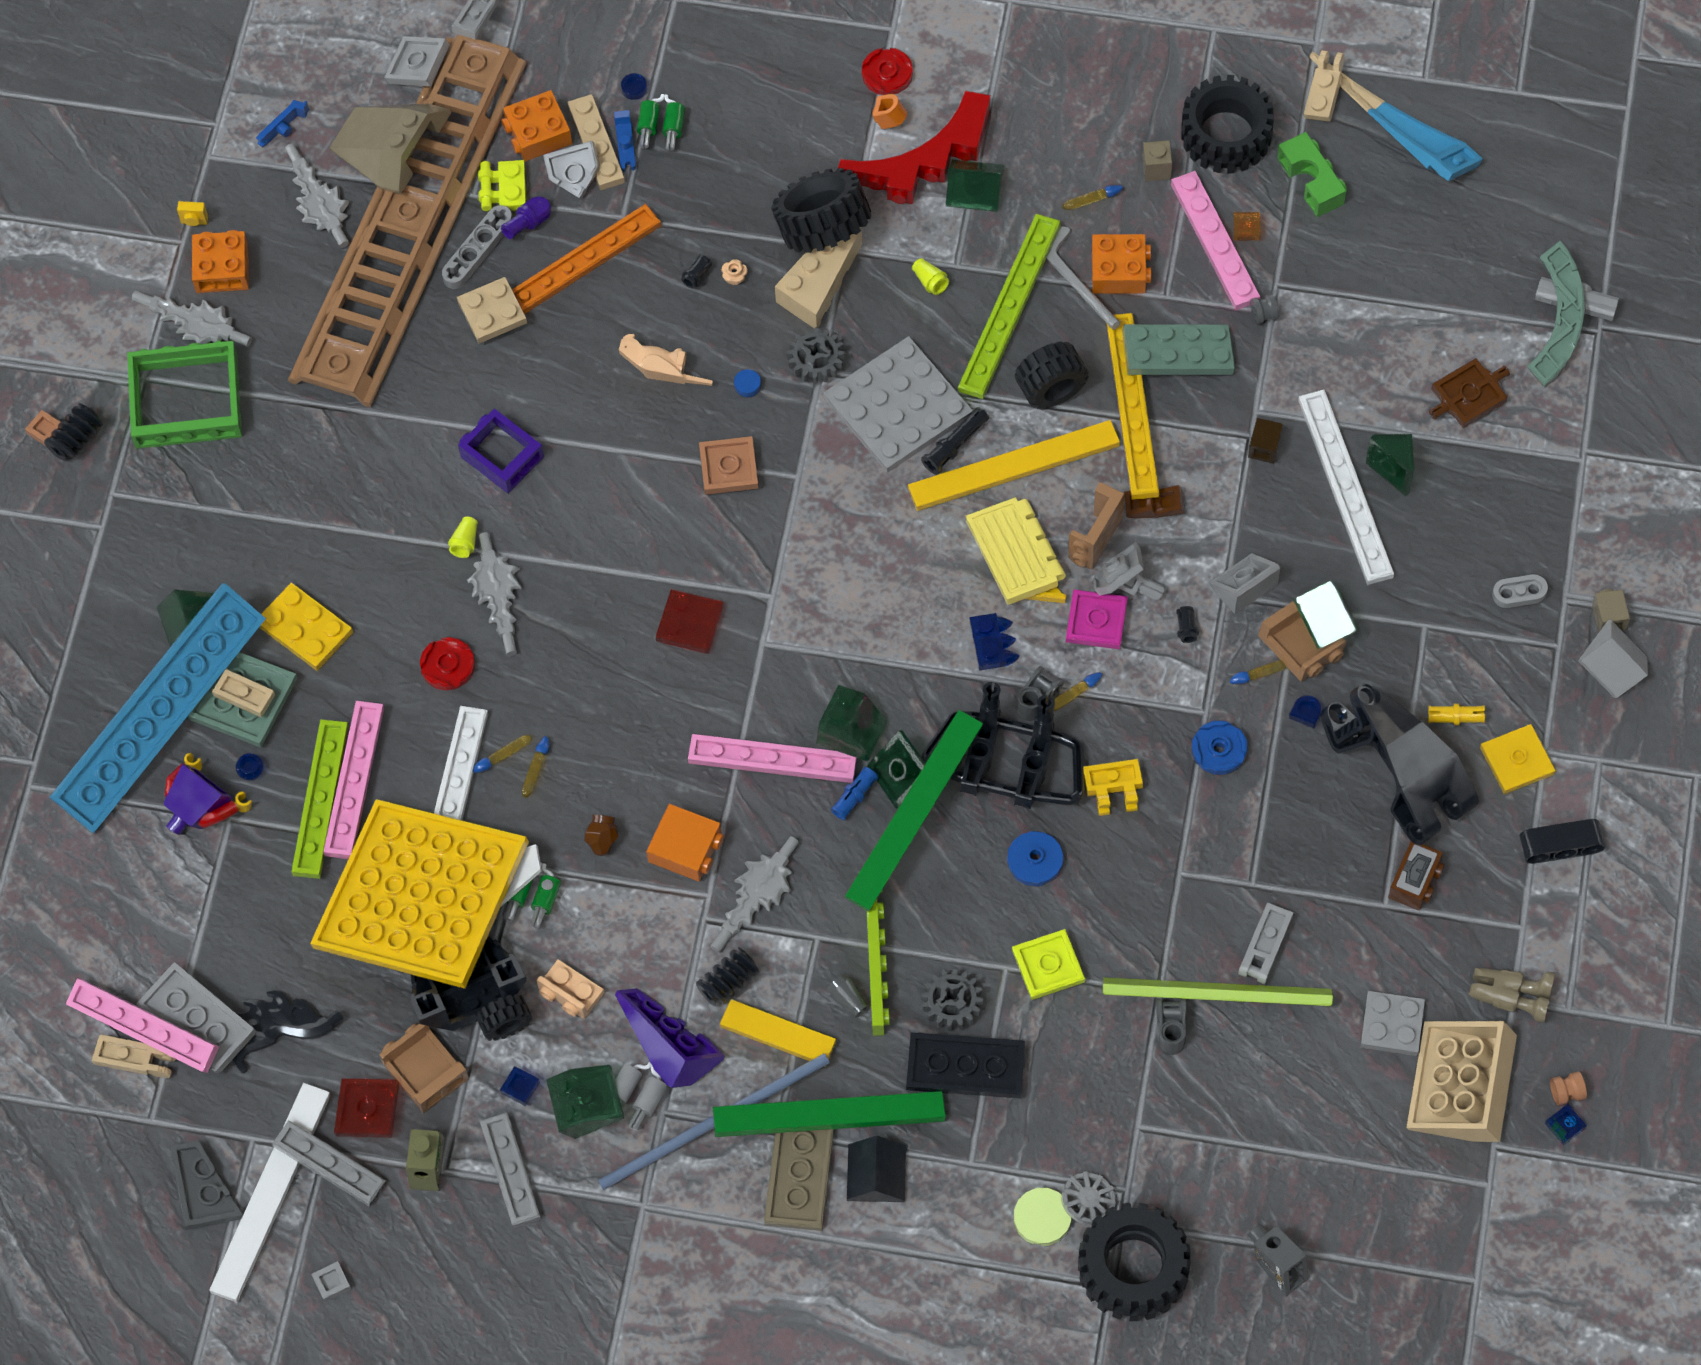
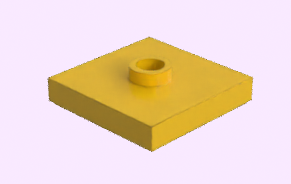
M1532 724L1480 745V749L1503 794L1555 775L1556 771Z

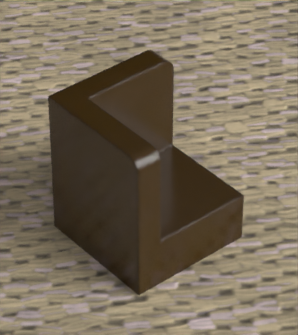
M1257 418L1249 445L1248 458L1274 464L1283 424Z

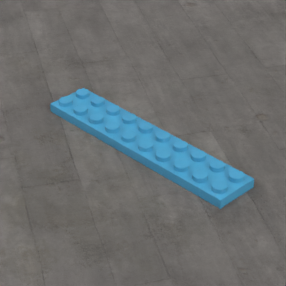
M222 583L49 798L88 831L94 833L266 618L226 583Z

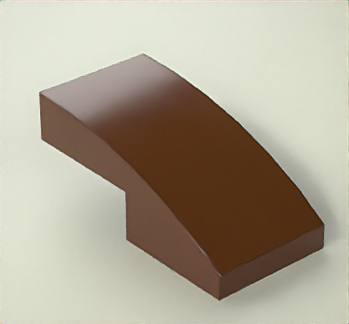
M1180 485L1159 489V497L1132 500L1131 491L1124 492L1126 516L1128 518H1157L1184 514L1183 492Z

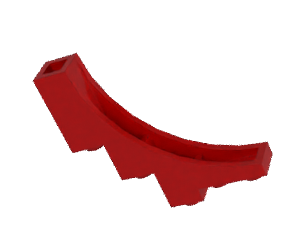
M965 91L959 108L949 123L936 136L920 147L904 154L881 160L856 161L840 159L838 168H843L844 171L849 169L852 170L853 174L856 173L861 186H866L873 190H887V200L897 204H913L919 178L929 182L945 183L951 157H956L963 161L978 160L990 113L991 95Z

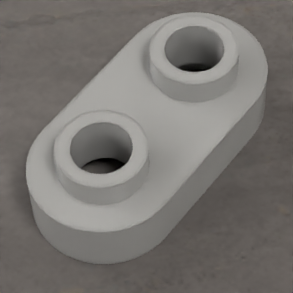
M1535 574L1502 579L1495 584L1492 598L1502 608L1537 604L1546 597L1548 585L1543 577ZM1534 589L1537 593L1531 594L1528 590ZM1502 594H1509L1510 598H1504Z

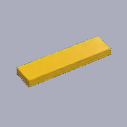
M732 999L720 1022V1028L807 1061H811L825 1053L829 1060L836 1044L835 1038Z

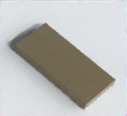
M834 1129L775 1133L764 1217L765 1226L822 1231Z

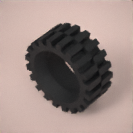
M1220 75L1214 76L1213 83L1211 84L1206 79L1201 82L1200 90L1195 86L1191 90L1190 97L1187 96L1184 102L1181 125V141H1184L1183 147L1186 152L1190 151V158L1194 162L1201 159V167L1207 169L1209 165L1214 166L1213 172L1220 173L1221 168H1227V174L1235 173V167H1240L1241 172L1248 170L1249 162L1253 166L1258 164L1260 155L1265 157L1268 152V146L1271 145L1274 123L1273 104L1268 102L1269 96L1265 91L1259 94L1260 86L1254 82L1250 87L1248 79L1241 77L1240 82L1234 81L1235 75H1227V80L1221 81ZM1234 113L1248 122L1251 132L1242 140L1225 142L1208 136L1202 125L1215 114Z
M832 168L825 169L824 173L820 174L817 171L812 173V176L806 178V176L799 178L800 182L796 184L792 182L787 186L788 190H781L778 193L779 197L773 200L774 205H771L772 213L785 244L790 250L794 249L795 252L799 253L803 249L805 253H811L813 249L823 251L826 246L830 245L831 248L838 246L837 242L841 240L846 242L851 239V234L857 235L861 232L860 227H866L868 224L867 219H871V209L857 174H853L852 170L849 169L844 171L843 168H837L835 172H833Z

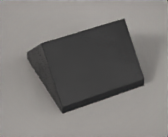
M877 1135L848 1144L847 1201L905 1202L906 1145Z

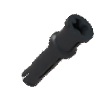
M976 407L946 439L938 440L936 447L929 454L921 457L924 467L931 473L938 475L942 471V467L949 460H953L957 456V450L989 420L988 414L983 409L981 410L980 407Z

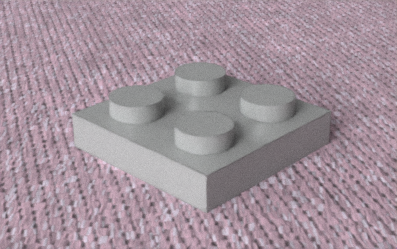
M403 36L384 78L389 84L431 87L450 44L444 38Z
M1368 991L1360 1048L1417 1056L1425 999Z

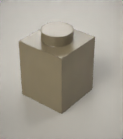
M1170 141L1143 142L1142 162L1145 181L1171 179L1172 158Z
M1604 589L1599 593H1595L1592 608L1598 632H1600L1608 620H1612L1622 631H1626L1630 617L1623 589Z

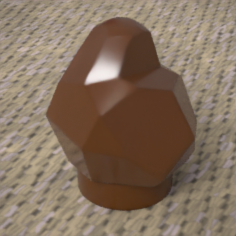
M593 815L592 822H590L585 830L584 841L597 856L608 854L611 846L619 837L617 827L614 825L615 817Z

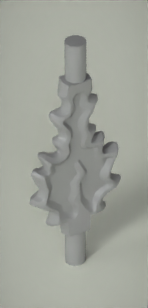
M293 143L288 144L285 150L292 161L293 172L297 174V177L292 181L301 186L302 190L300 192L306 195L296 198V201L301 203L296 209L305 216L302 222L317 224V230L319 231L326 228L330 234H333L340 248L347 247L349 241L342 230L341 222L348 216L343 212L348 206L349 200H341L340 187L338 185L333 189H329L327 182L321 185L322 180L315 178V167H309L308 162L304 157H301Z
M136 290L132 294L133 301L148 306L154 313H161V321L173 320L175 325H182L177 329L176 333L184 334L183 340H195L196 343L207 344L210 341L215 343L223 339L226 341L232 340L247 347L252 342V337L236 331L231 326L232 317L226 318L223 305L213 308L203 299L200 306L190 303V308H187L185 304L182 306L176 305L171 298L164 300L159 296L154 295V297H151Z
M484 532L479 534L482 548L480 554L481 561L473 564L476 571L467 582L474 585L472 597L479 596L478 605L489 601L487 606L488 609H491L489 623H497L496 631L503 638L506 655L514 656L517 654L513 637L515 634L513 623L517 619L509 610V607L512 605L509 599L516 598L512 592L514 589H522L521 584L514 576L520 568L506 563L508 557L498 556L496 551L493 550L490 534Z
M790 836L780 851L776 852L772 857L762 854L760 861L745 862L748 868L747 872L734 880L735 883L742 884V887L736 891V894L741 895V898L736 899L738 904L733 910L725 913L727 920L724 921L721 926V932L710 945L715 952L719 953L730 937H734L740 932L742 924H747L748 926L752 924V915L754 911L759 912L760 904L770 911L772 902L779 905L781 894L791 891L786 876L792 874V871L786 865L789 862V856L799 844L797 839Z

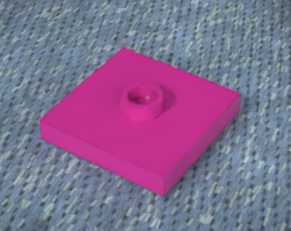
M1073 589L1066 642L1120 650L1128 596L1099 595L1097 592Z

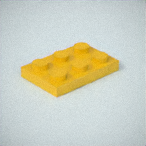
M290 583L261 614L266 619L259 627L316 671L353 634V630L349 625L293 583Z

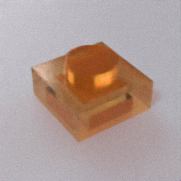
M1233 212L1234 240H1260V212Z

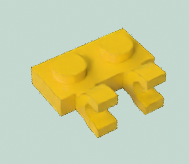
M1138 759L1083 767L1087 796L1096 795L1099 816L1110 815L1108 793L1121 791L1124 792L1126 812L1138 811L1136 789L1143 788Z

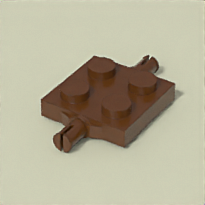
M1477 358L1466 363L1432 384L1431 389L1440 399L1441 403L1429 409L1430 415L1435 420L1448 412L1457 420L1462 428L1468 426L1507 402L1508 397L1500 388L1498 381L1510 375L1509 369L1504 365L1492 373L1485 369Z

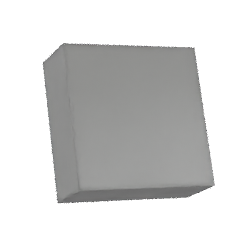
M338 1261L312 1273V1277L324 1302L351 1290Z

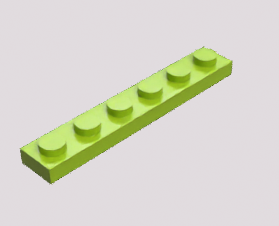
M320 719L291 872L293 876L321 878L325 857L324 847L341 772L349 729L348 722Z
M877 900L871 910L867 912L873 1036L884 1035V1025H889V1008H883L882 999H888L887 981H881V972H887L886 955H880V946L885 945V928L879 929L878 919H884L883 902H877Z

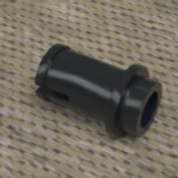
M699 255L692 266L682 273L683 277L681 280L683 284L689 288L699 286L701 278L712 266V262H709L710 259L704 255Z
M1182 606L1176 610L1179 624L1177 636L1183 643H1191L1196 641L1199 635V630L1195 627L1194 609L1191 606Z

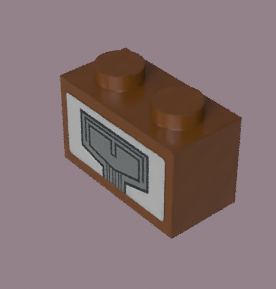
M1410 841L1390 887L1388 898L1420 911L1423 902L1428 904L1432 897L1434 888L1431 887L1433 879L1439 880L1445 864L1441 863L1443 852L1423 844L1416 845Z

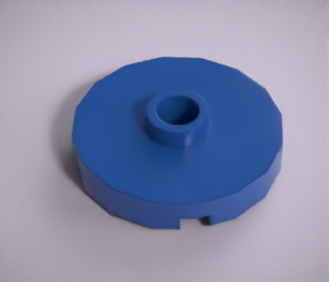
M1212 721L1200 727L1199 731L1194 735L1192 755L1196 764L1204 771L1214 775H1225L1237 770L1243 764L1247 755V740L1243 732L1238 727L1232 726L1231 723L1227 721ZM1222 747L1224 751L1216 752L1215 748Z
M1031 831L1021 834L1013 840L1008 849L1007 864L1011 873L1017 881L1027 886L1038 887L1045 885V883L1057 878L1062 869L1063 853L1061 846L1052 836L1044 832ZM1033 854H1037L1040 856V858L1038 860H1033L1030 858V856Z

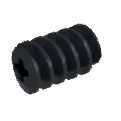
M79 403V406H74L71 411L72 414L65 416V422L62 421L58 424L59 430H53L51 432L52 437L44 440L46 447L60 460L66 461V456L76 457L72 449H83L79 441L82 440L86 443L90 441L86 435L87 432L92 435L96 434L93 424L99 427L103 426L97 414L82 403Z
M738 947L739 951L733 949L729 952L730 958L724 957L721 959L722 966L716 964L713 967L714 973L707 972L704 975L705 981L699 979L696 982L698 990L713 1006H716V1001L722 1004L726 1003L723 994L726 993L731 997L735 995L732 986L741 990L743 985L740 979L743 978L750 982L749 971L757 975L760 973L754 960L740 947Z

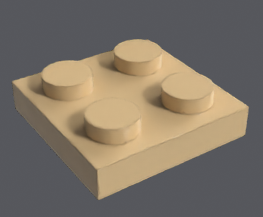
M505 277L457 297L458 304L478 344L527 324L526 317Z

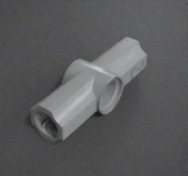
M1541 277L1535 300L1557 306V295L1552 279ZM1582 282L1585 302L1584 314L1612 321L1619 298L1592 291L1589 285Z

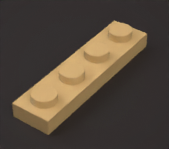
M592 94L568 101V108L581 142L593 141L595 143L600 164L595 178L600 191L625 183L622 170Z

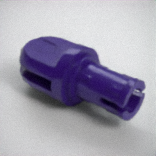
M537 196L518 207L516 216L501 225L503 235L508 239H512L525 228L532 230L546 221L551 214L550 202L544 197Z

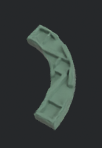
M1561 241L1539 257L1551 276L1557 295V315L1553 333L1539 355L1527 365L1529 371L1544 388L1558 376L1572 357L1578 344L1584 321L1585 302L1581 278L1572 256Z

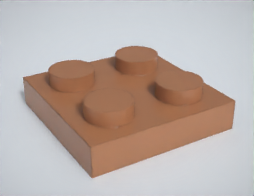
M752 436L699 442L705 495L759 489Z

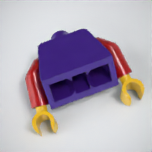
M187 753L184 757L185 764H180L166 778L164 806L174 813L166 827L177 835L182 833L187 824L198 829L208 828L228 819L238 811L248 812L252 807V800H249L247 803L240 802L246 798L245 792H238L235 802L231 801L232 796L200 772L202 769L201 758L192 763L194 760L192 753Z

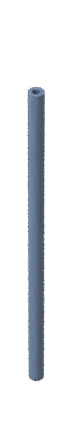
M825 1053L733 1105L758 1104L830 1062ZM713 1116L598 1180L600 1186L605 1190L714 1128Z

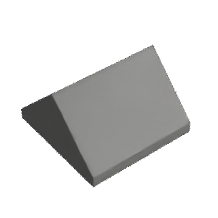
M1251 553L1211 580L1209 584L1235 615L1278 586L1280 567L1275 562Z
M1612 620L1606 622L1578 660L1614 698H1618L1648 676L1647 656Z

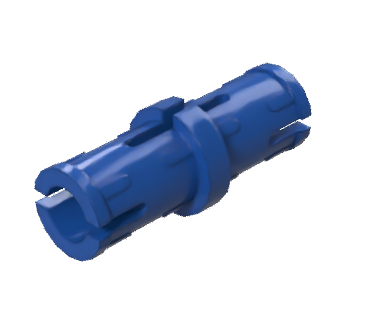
M864 767L852 784H848L844 788V794L830 809L832 810L831 812L837 818L845 820L856 804L861 803L865 799L864 794L878 779L877 774L870 768Z

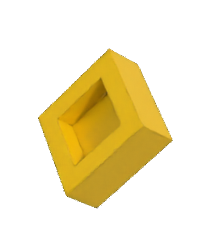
M178 201L177 212L181 224L189 226L207 225L208 213L204 202Z

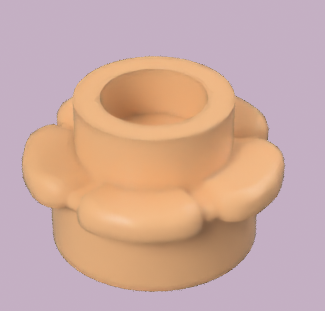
M740 260L726 262L721 269L724 280L732 285L742 283L745 275H747V267Z

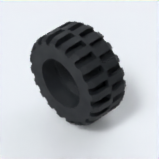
M1124 1203L1120 1210L1116 1211L1114 1206L1106 1209L1105 1216L1098 1215L1092 1220L1091 1228H1086L1083 1234V1241L1079 1247V1280L1081 1286L1086 1288V1296L1091 1302L1096 1301L1098 1303L1097 1308L1104 1313L1110 1310L1113 1312L1112 1317L1120 1320L1122 1315L1130 1316L1129 1321H1138L1139 1316H1145L1146 1320L1155 1318L1158 1311L1164 1314L1170 1310L1172 1302H1178L1181 1298L1182 1290L1186 1288L1188 1282L1191 1251L1190 1245L1186 1244V1234L1183 1229H1177V1221L1172 1216L1166 1219L1163 1216L1164 1211L1157 1207L1154 1209V1212L1147 1210L1148 1204L1139 1203V1208H1131V1203ZM1127 1240H1139L1148 1243L1161 1256V1271L1153 1280L1143 1284L1122 1282L1114 1277L1107 1268L1106 1259L1109 1250L1116 1244Z

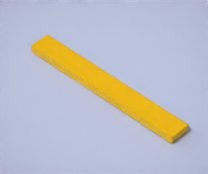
M1116 314L1114 316L1120 322L1119 327L1112 330L1107 323L1106 326L1132 500L1159 497V489L1142 375H1127L1122 334L1124 324H1134L1133 314Z
M1111 420L908 484V490L916 510L919 511L1119 447L1120 441Z

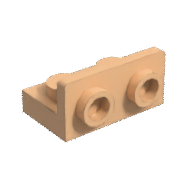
M560 960L556 961L544 978L539 976L537 979L540 995L550 1002L553 1000L557 1001L562 1005V1009L573 1017L578 1015L585 1019L604 995L603 988Z

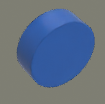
M749 369L738 372L734 378L736 392L743 397L755 396L761 389V379L758 373Z

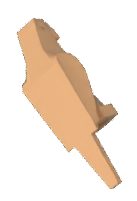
M634 334L625 335L621 339L619 354L640 370L646 378L680 384L691 383L712 386V380L683 374L686 352H683L681 348L669 352L656 346H642L634 339Z

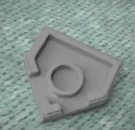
M589 141L543 155L549 180L582 199L600 168L595 143Z

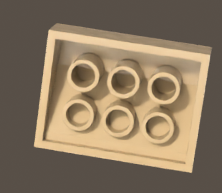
M1424 1021L1406 1128L1411 1131L1472 1142H1500L1517 1038L1515 1032L1504 1021Z

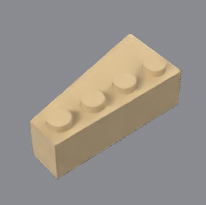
M860 227L861 232L857 235L851 234V239L844 242L841 240L837 242L838 246L831 248L829 245L823 251L813 249L811 253H805L775 285L776 303L814 329L815 327L819 328L824 313L828 311L836 290H839L846 271L851 267L862 246V228Z

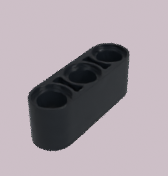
M1597 819L1531 828L1521 832L1519 835L1525 861L1528 864L1592 855L1606 848L1600 823Z

